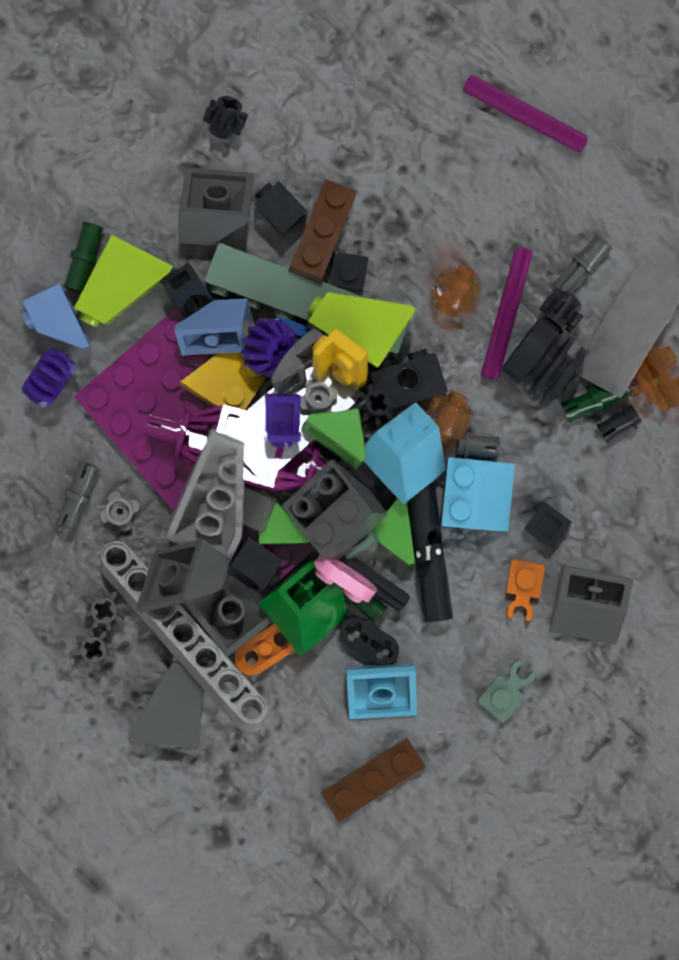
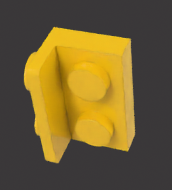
M336 328L328 337L323 335L315 343L312 349L313 379L322 382L333 371L334 378L345 387L351 386L356 391H360L367 383L368 352Z

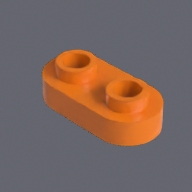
M273 623L236 650L234 656L235 665L243 674L257 675L289 655L294 648L288 640L283 645L275 643L274 636L281 631ZM247 652H256L258 654V661L253 664L248 663L245 658Z

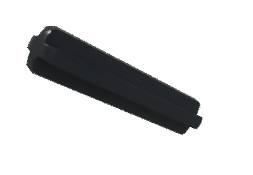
M344 555L339 559L367 578L377 588V592L374 595L396 611H401L406 606L410 598L408 593L356 557L347 559Z

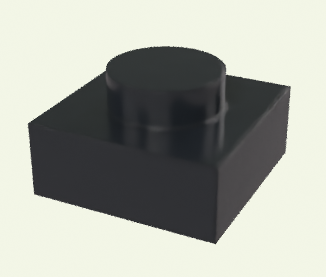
M335 252L330 285L363 292L369 257Z
M544 501L523 529L552 549L572 522Z

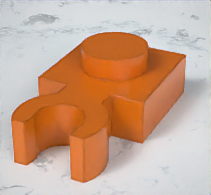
M511 559L506 593L515 594V598L507 606L508 618H513V611L517 606H523L526 609L525 620L530 621L532 619L533 608L529 601L530 597L540 599L545 564Z

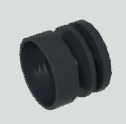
M541 316L507 359L499 373L516 386L521 384L528 376L531 377L534 381L529 388L528 395L533 397L543 386L547 390L539 400V403L546 408L553 400L562 396L581 371L589 350L581 346L572 357L567 353L575 340L570 337L560 347L556 346L554 342L560 329Z

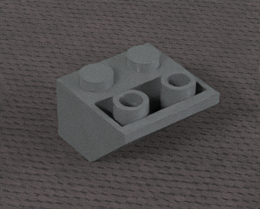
M330 460L282 505L324 559L339 560L388 515L369 489L335 460Z
M562 565L549 632L616 645L627 614L633 579Z

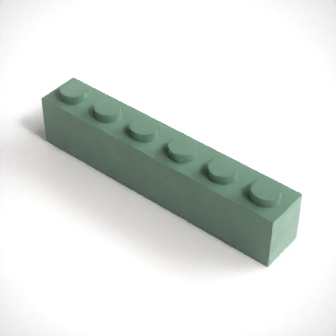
M218 243L204 280L206 284L211 285L209 292L225 298H229L230 293L243 297V299L247 298L251 308L261 310L262 305L275 309L273 314L275 317L281 316L283 319L287 318L292 321L296 317L307 321L306 326L311 330L315 327L308 323L311 315L306 312L317 295L324 298L326 293L330 292L362 297L325 282L320 284L289 272L288 268ZM410 320L385 358L389 359L390 353L398 354Z

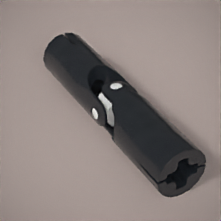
M430 483L407 502L423 623L454 618L444 558L435 483ZM427 538L430 541V545L428 546L425 545Z

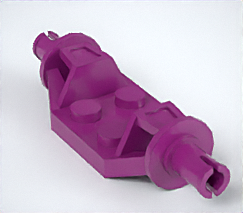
M220 405L195 413L187 411L184 420H181L180 423L150 414L144 436L174 443V447H176L174 457L179 459L183 457L194 465L210 431L189 429L190 425H213L212 429L223 432L244 414L246 410L228 405ZM310 442L300 452L311 457V461L294 456L278 470L284 448L277 447L271 478L263 483L244 462V483L271 491L297 490L305 485L327 463L322 462L321 458L318 457L321 447L314 446ZM344 468L350 473L351 468Z

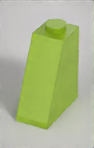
M111 235L74 309L81 312L79 319L96 328L100 322L108 326L160 285V281L172 274L175 268Z
M327 292L324 298L317 295L306 313L311 315L308 323L327 336L336 328L367 351L368 363L378 369L415 313L416 308L407 304Z

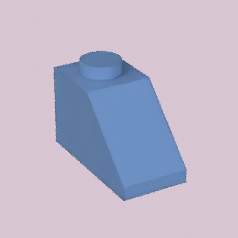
M59 283L22 301L26 309L21 311V314L30 330L35 328L40 334L84 350L92 348L63 285Z
M247 298L214 300L175 325L174 331L182 356L238 353L245 347V343L241 339L247 338L248 326H254V321Z

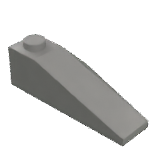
M211 429L179 496L165 539L179 544L204 539L228 559L232 560L243 533L245 441Z

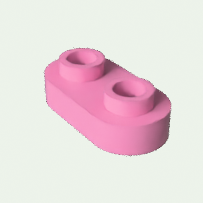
M319 555L313 563L317 568L315 574L329 585H332L333 582L344 588V594L356 603H360L361 600L369 602L377 592V588L367 578L340 560L324 559Z

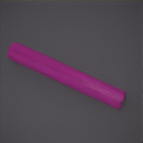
M470 75L463 87V91L468 95L576 152H581L588 141L586 134L475 75Z
M516 247L514 249L481 375L485 378L497 380L500 376L499 371L504 362L533 254L530 249Z

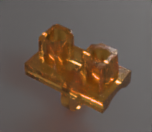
M668 346L658 350L655 347L650 349L639 368L640 371L635 374L640 386L632 390L634 396L644 392L649 404L656 401L661 412L679 405V377L672 380L667 370V367L677 363L676 356L671 347Z

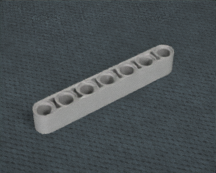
M114 541L106 544L101 552L100 567L103 576L241 731L254 733L260 730L264 725L268 710L264 698L180 604L165 607L170 613L164 617L154 615L151 610L145 612L137 611L136 606L141 591H134L129 585L135 581L144 583L149 569L123 542ZM118 556L125 562L123 565L115 567L111 566L107 560ZM179 631H185L191 635L192 639L188 642H179L175 639L174 635ZM206 656L210 657L215 664L209 668H203L198 665L196 660ZM223 682H231L236 686L237 690L234 693L227 694L220 690L219 685ZM252 707L258 710L260 716L252 720L247 719L243 716L242 710Z

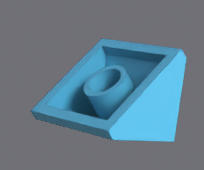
M414 662L346 666L349 719L417 715L416 668Z

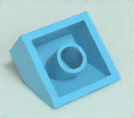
M416 402L379 429L364 445L366 452L364 462L403 504L407 503L446 471L439 427Z
M447 457L440 525L508 532L515 464Z

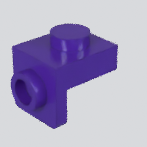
M264 394L263 435L267 442H272V446L286 448L292 447L293 442L302 441V434L300 433V394Z

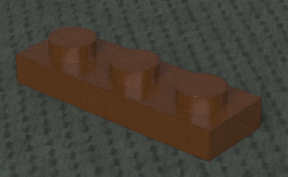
M327 179L324 180L291 262L289 272L321 284L355 199L356 190Z
M405 737L321 791V794L340 822L426 766L409 739Z

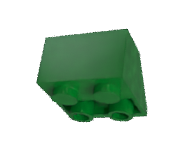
M320 554L299 567L258 602L300 657L347 617L343 587L335 582L329 585L315 574L317 568L313 563Z

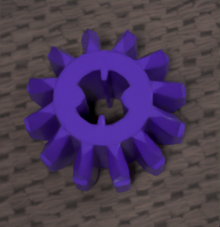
M275 318L257 319L255 326H248L247 338L241 339L245 343V347L240 351V354L245 358L243 365L255 372L256 375L262 377L273 376L282 358L297 342L293 338L295 330L291 329L283 321Z
M54 348L45 351L24 382L22 393L29 397V400L36 405L39 404L44 408L50 407L76 370V363L62 351L59 352Z

